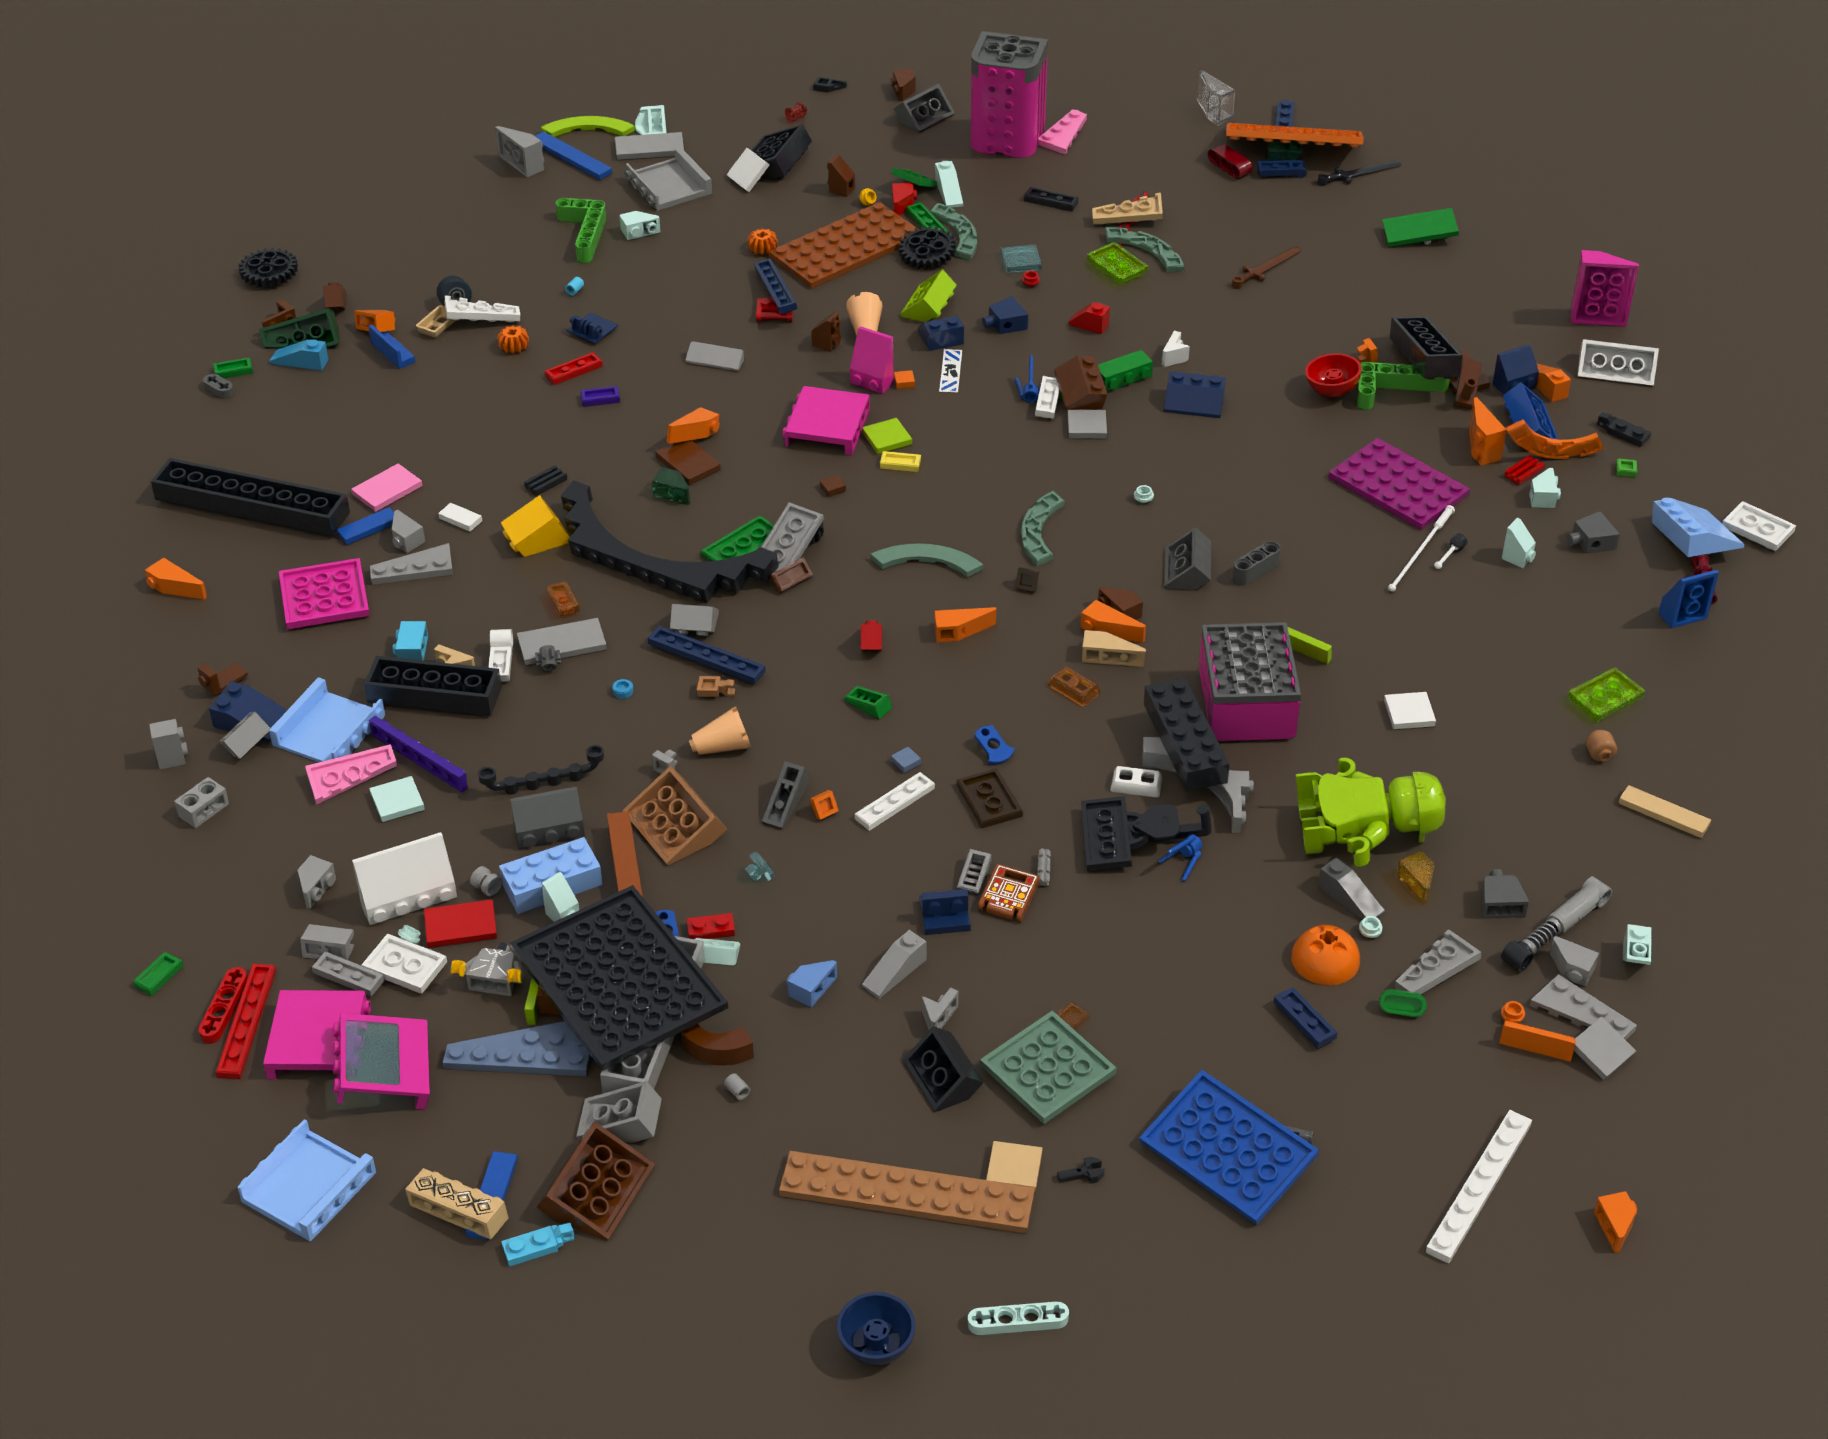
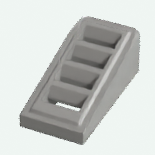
M973 849L969 850L957 889H967L968 892L979 895L992 861L991 854ZM972 863L982 864L983 866L973 865ZM970 869L978 870V871H981V872H980V873L973 872V871H970ZM967 875L977 877L978 880L968 878ZM965 882L973 883V884H976V887L970 886V885H966V884H964V883H965Z

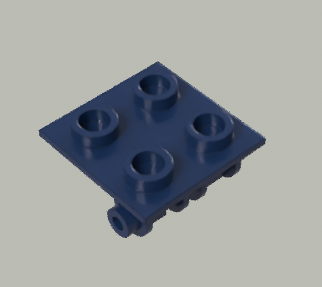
M590 312L583 318L572 316L570 318L572 326L567 329V332L595 344L617 328L618 324Z

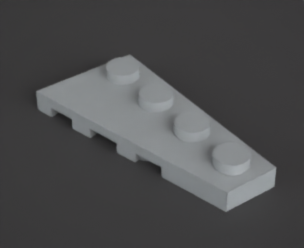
M449 543L371 565L372 585L453 575Z
M1559 974L1530 1000L1529 1006L1536 1009L1542 1007L1549 1010L1548 1014L1555 1017L1559 1015L1572 1020V1024L1579 1027L1581 1025L1589 1027L1602 1016L1625 1040L1636 1031L1637 1025Z

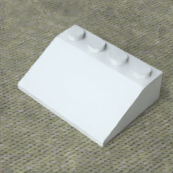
M441 832L352 860L361 906L369 925L457 897L455 881Z

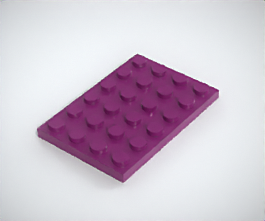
M1376 438L1329 471L1328 476L1329 479L1420 530L1440 517L1447 505L1455 506L1470 493V488L1379 438Z

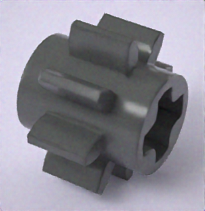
M552 645L542 646L539 652L535 653L536 665L541 666L544 671L555 670L557 664H561L560 650H555V647Z

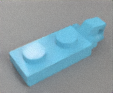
M571 1223L541 1228L503 1240L501 1243L508 1265L513 1266L558 1252V1248L563 1246V1243L575 1240Z

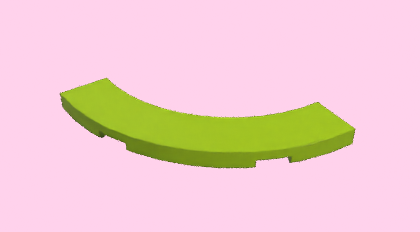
M602 116L571 117L554 121L541 127V132L544 131L553 137L569 133L578 128H581V131L601 128L606 132L619 136H626L635 131V126L628 122Z

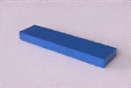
M493 1151L480 1191L504 1201L518 1161L517 1154ZM466 1229L467 1237L490 1240Z

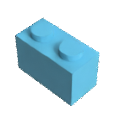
M401 621L400 629L396 630L397 643L393 644L394 656L402 659L424 661L428 641L426 621Z

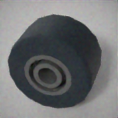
M455 275L447 276L438 284L437 297L444 306L445 295L451 296V300L459 301L460 298H466L467 302H470L472 291L470 286L461 277Z

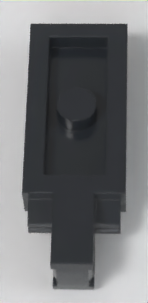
M1602 412L1598 416L1597 425L1605 428L1608 434L1638 447H1642L1651 436L1650 431L1628 423L1625 420L1612 417L1611 414Z

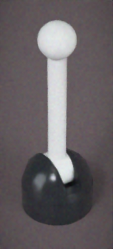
M1456 533L1451 538V548L1440 561L1435 562V569H1441L1442 563L1454 550L1461 551L1465 548L1468 541L1464 535Z

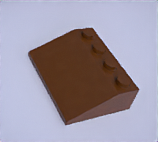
M594 1121L583 1134L536 1207L559 1223H571L572 1228L607 1241L655 1163Z

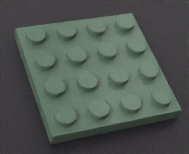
M1054 1011L1049 1012L980 1059V1066L1043 1124L1073 1105L1117 1072V1067Z

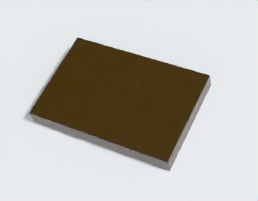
M997 768L957 779V786L981 828L1023 817L1021 807Z

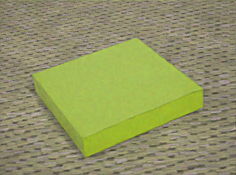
M897 418L862 427L863 435L877 454L912 444L911 436Z

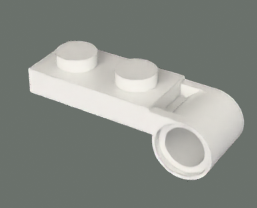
M512 629L490 630L491 648L488 668L499 669L501 682L510 681L513 649Z

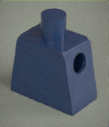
M1011 296L990 305L989 316L983 317L982 323L985 328L993 326L1000 334L1027 330L1028 313Z

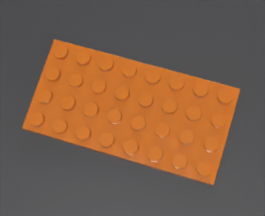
M1227 123L1226 136H1229V139L1239 140L1240 137H1246V140L1251 141L1263 138V141L1274 142V139H1280V142L1291 143V140H1297L1299 144H1308V141H1314L1316 145H1325V142H1330L1332 146H1342V143H1346L1349 147H1359V144L1363 145L1364 141L1361 131Z

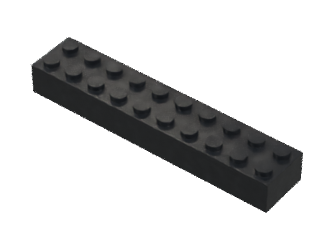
M169 458L151 480L155 500L332 537L336 533V529H339L350 513L347 494L173 458Z

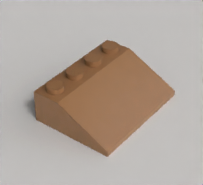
M671 766L622 810L623 812L629 811L630 821L667 865L711 845L727 830L726 826L687 781Z

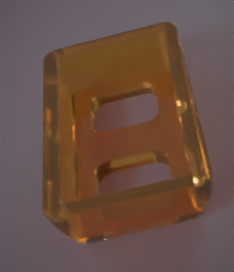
M1067 666L1053 675L1048 683L1049 687L1081 706L1087 705L1100 694V688L1096 683ZM1065 674L1072 677L1069 681L1061 679ZM1082 683L1088 688L1082 691L1075 686Z

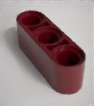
M1221 144L1208 150L1209 161L1235 179L1245 176L1253 170L1252 163L1247 158L1226 144Z

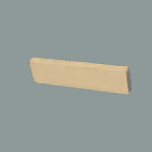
M1630 785L1625 789L1618 803L1699 838L1703 837L1711 823L1709 818Z

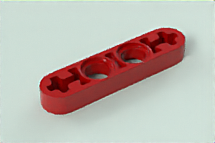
M234 967L226 972L198 1029L201 1040L204 1043L212 1044L219 1041L241 999L247 981V974L243 968ZM225 994H234V996L230 999L222 998ZM217 1011L225 1012V1014L220 1017L213 1016L214 1013H216Z

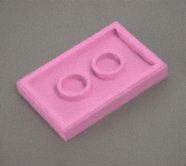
M396 464L352 488L351 492L353 496L376 512L423 485L422 480L400 464Z

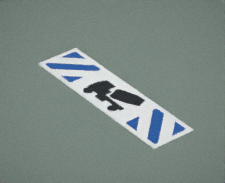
M944 349L939 392H958L962 350Z

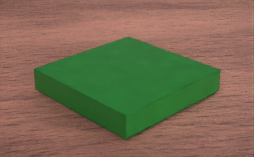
M892 168V175L917 185L936 188V180L911 170Z

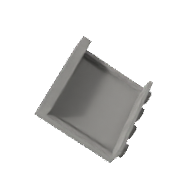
M681 147L674 149L675 158L634 170L626 163L625 177L627 181H630L633 187L641 193V196L645 197L648 203L657 211L712 194L711 178Z

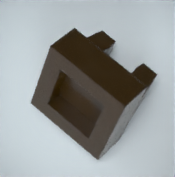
M1019 567L1015 588L1035 592L1039 571Z

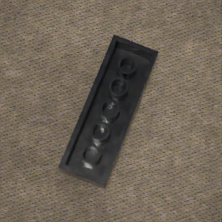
M1427 316L1392 317L1391 341L1425 379L1433 380L1435 377L1452 379L1453 377H1460L1463 355Z
M376 656L364 683L367 703H376L379 699H382L384 705L491 716L502 688L498 668Z
M1186 678L1145 686L1144 707L1185 790L1191 791L1228 783L1229 762Z

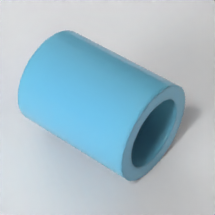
M574 277L565 286L566 293L574 296L584 286L583 280L580 277Z

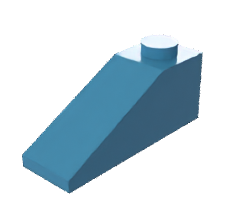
M305 340L278 349L274 352L269 362L275 365L322 371L329 360L326 342Z

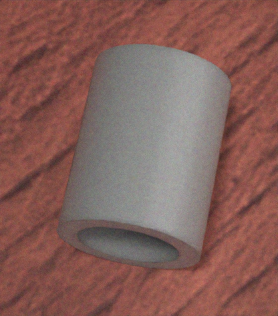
M736 1073L729 1075L724 1082V1086L738 1100L745 1099L751 1091L750 1087Z

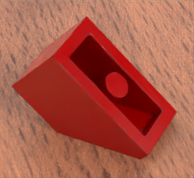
M892 183L893 211L900 216L906 212L907 206L913 205L914 200H917V189L913 190V183Z
M1093 302L1077 311L1070 319L1068 325L1102 334L1109 325L1110 307Z

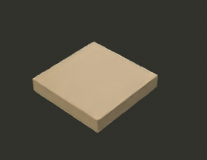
M994 1141L986 1180L1035 1187L1036 1192L1043 1147Z

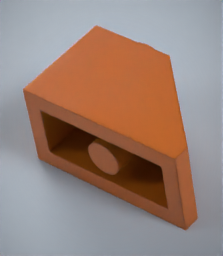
M354 311L356 329L369 331L368 326L373 325L380 332L395 330V317L392 311Z
M1626 1191L1598 1197L1594 1214L1615 1253L1620 1252L1633 1226L1635 1215H1637V1206L1629 1198Z

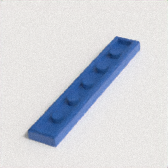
M544 131L535 135L536 138L541 140L543 150L601 180L612 174L611 167Z

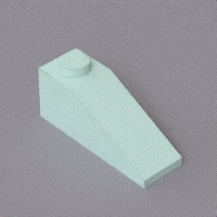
M952 161L935 163V180L944 204L951 208L962 207L963 200Z

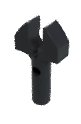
M1094 1157L1084 1158L1082 1167L1057 1172V1179L1061 1182L1085 1177L1089 1179L1090 1184L1097 1183L1103 1178L1105 1168L1091 1170L1101 1168L1102 1161Z

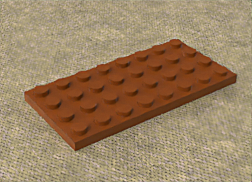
M879 202L789 243L778 246L769 251V257L813 289L898 250L901 243L900 239H904V235H909V231L915 232L916 227Z

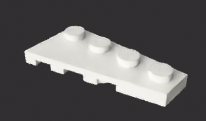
M444 296L446 317L452 320L520 321L519 306L499 303L491 306L486 301L478 300L477 303L467 302L466 298H460L457 301L451 300V296Z

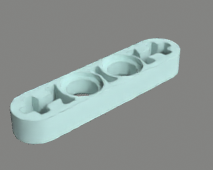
M1062 1302L976 1308L968 1314V1329L975 1335L1060 1329L1068 1323L1069 1309ZM1058 1312L1061 1317L1056 1318L1054 1313ZM1028 1313H1034L1038 1316V1319L1031 1322L1027 1321L1024 1316ZM1043 1313H1046L1045 1320H1043ZM1008 1315L1012 1318V1321L1004 1324L998 1318ZM990 1317H994V1324H991ZM976 1319H981L983 1324H978Z

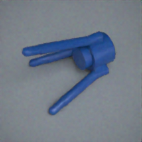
M1032 355L1029 357V383L1022 389L1019 379L1015 377L1020 398L1026 402L1036 401L1041 384L1037 388L1033 383Z
M1189 835L1184 841L1169 849L1167 854L1158 860V863H1163L1179 851L1185 857H1192L1182 877V881H1186L1197 859L1202 855L1199 851L1202 848L1201 840L1196 835Z

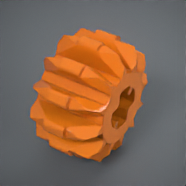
M756 229L750 232L747 239L750 252H754L755 255H769V251L777 248L778 244L775 232L770 231V229Z
M512 325V327L506 326L505 329H500L497 341L500 350L505 351V353H521V350H526V346L529 345V336L526 329L521 328V326L514 327Z

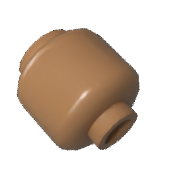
M1595 730L1586 739L1587 750L1594 761H1608L1617 752V745L1609 731Z

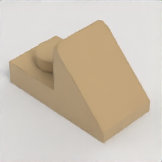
M439 644L434 649L436 662L475 666L473 656Z

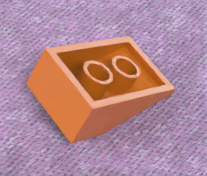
M1475 397L1469 423L1471 455L1482 466L1501 461L1507 430L1486 406Z

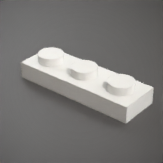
M1043 376L1035 416L1054 419L1060 390L1056 378Z

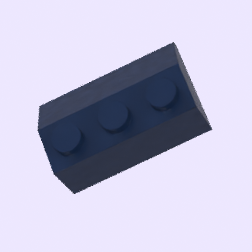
M1170 371L1164 412L1220 418L1226 377Z

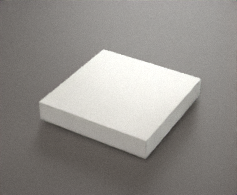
M746 148L727 173V176L750 192L769 167V164Z
M1427 692L1389 694L1384 696V702L1393 729L1433 727L1436 725V719Z

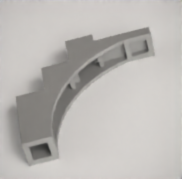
M1143 737L1142 768H1157L1176 772L1160 737ZM1229 770L1228 783L1207 787L1227 808L1231 816L1232 833H1241V824H1246V811H1242V809H1245V802H1248L1249 793H1253L1254 785L1253 780H1249V771Z

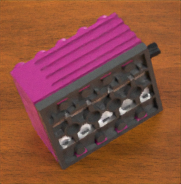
M1287 622L1202 625L1198 666L1207 721L1218 741L1292 739L1295 737L1301 692Z

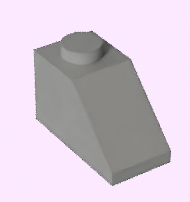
M399 510L394 511L392 541L395 547L408 553L425 543L423 526Z
M1557 936L1553 938L1550 955L1562 977L1586 987L1596 968L1599 953Z

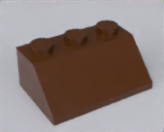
M1077 355L1055 368V377L1066 410H1102L1108 394L1095 356Z

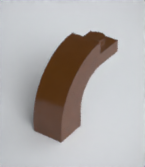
M696 1024L681 1032L683 1048L692 1057L704 1063L734 1065L754 1058L753 1042L743 1026L725 1033H712Z

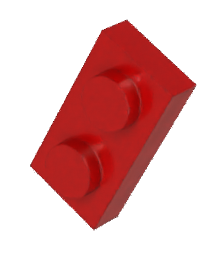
M732 913L687 918L689 939H713L735 936Z

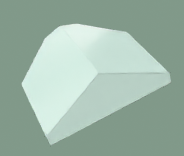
M664 105L641 107L635 121L636 132L640 135L666 133Z

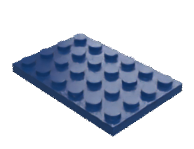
M1203 1070L1191 1080L1139 1137L1140 1143L1256 1225L1319 1155V1149Z

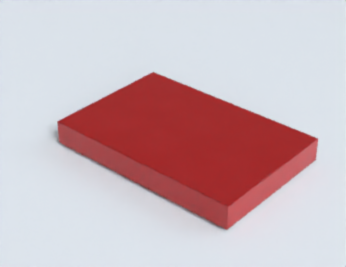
M493 900L424 909L428 948L497 938Z

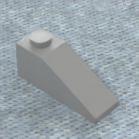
M908 930L891 945L862 983V988L880 999L927 960V941Z

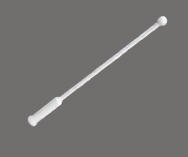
M1447 505L1445 507L1444 512L1435 522L1434 528L1431 531V533L1428 535V537L1425 539V541L1422 543V545L1419 547V549L1407 563V565L1396 578V580L1393 582V584H1390L1388 586V590L1390 592H1394L1396 590V585L1398 584V582L1401 580V578L1413 564L1415 559L1418 557V555L1421 553V551L1433 537L1435 532L1437 530H1440L1442 526L1445 524V522L1448 520V518L1455 512L1453 506Z

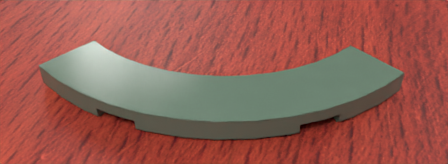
M937 203L930 212L936 219L949 225L959 237L955 256L971 261L977 249V233L973 224L963 214L956 213L955 209Z
M1105 228L1107 243H1122L1141 248L1157 257L1165 267L1166 272H1184V264L1178 253H1175L1172 247L1161 239L1138 231V233L1131 232L1127 228Z
M1054 491L1038 499L1035 505L1027 511L1022 522L1021 539L1023 548L1029 559L1037 567L1053 560V553L1045 545L1041 532L1046 520L1055 511L1065 506V501Z
M904 544L871 553V560L881 569L906 563L910 560H919V562L945 563L947 567L960 572L966 577L983 570V564L972 556L941 545Z

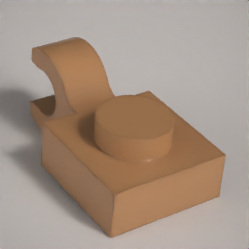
M700 676L697 696L718 697L720 692L727 697H733L736 691L733 688L734 680L721 681L720 676Z

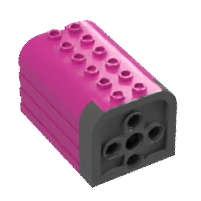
M986 31L981 32L971 54L970 146L973 150L994 155L996 152L1004 153V156L1016 158L1028 157L1036 152L1038 139L1045 129L1048 39Z

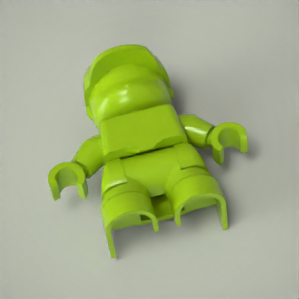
M1340 758L1338 760L1339 772L1336 775L1327 773L1322 776L1316 772L1296 774L1298 808L1306 855L1322 853L1324 845L1336 842L1347 844L1348 852H1355L1354 865L1362 867L1370 861V850L1383 842L1389 835V820L1392 821L1393 826L1399 832L1419 831V843H1424L1425 834L1437 830L1442 826L1445 819L1446 799L1442 785L1436 776L1429 773L1411 772V776L1397 777L1390 782L1388 793H1385L1382 778L1372 777L1359 771L1356 772L1355 763L1349 758Z

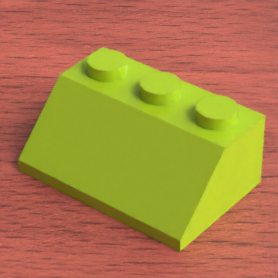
M942 269L917 287L901 311L900 316L922 322H927L930 319L935 320L940 316V310L948 304L947 300L953 296L956 283Z

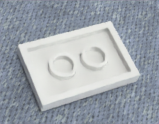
M1743 501L1722 523L1731 532L1737 533L1774 551L1794 533L1796 525Z
M387 934L363 962L362 966L383 974L384 980L422 994L445 966L447 958L445 955Z

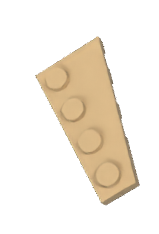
M1156 193L1155 197L1151 198L1147 196L1140 197L1139 201L1131 202L1126 200L1117 206L1113 203L1092 208L1093 225L1163 219L1161 193Z

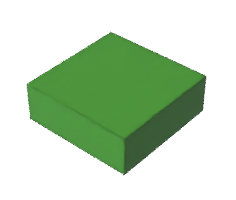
M1617 459L1616 476L1636 478L1637 460Z

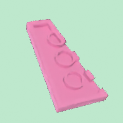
M390 744L305 766L317 805L396 767L397 763Z

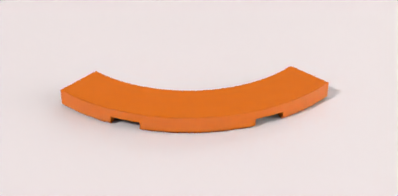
M1524 419L1506 427L1508 434L1518 446L1523 447L1531 454L1544 458L1568 459L1578 455L1583 457L1604 449L1597 432L1577 439L1558 440L1547 438L1534 432Z

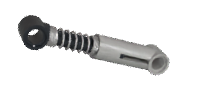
M1591 876L1583 884L1580 891L1547 916L1545 923L1541 924L1533 933L1529 934L1522 941L1512 940L1502 951L1501 959L1519 972L1525 971L1531 964L1537 950H1540L1541 947L1549 943L1554 936L1564 934L1594 908L1603 907L1612 895V888Z

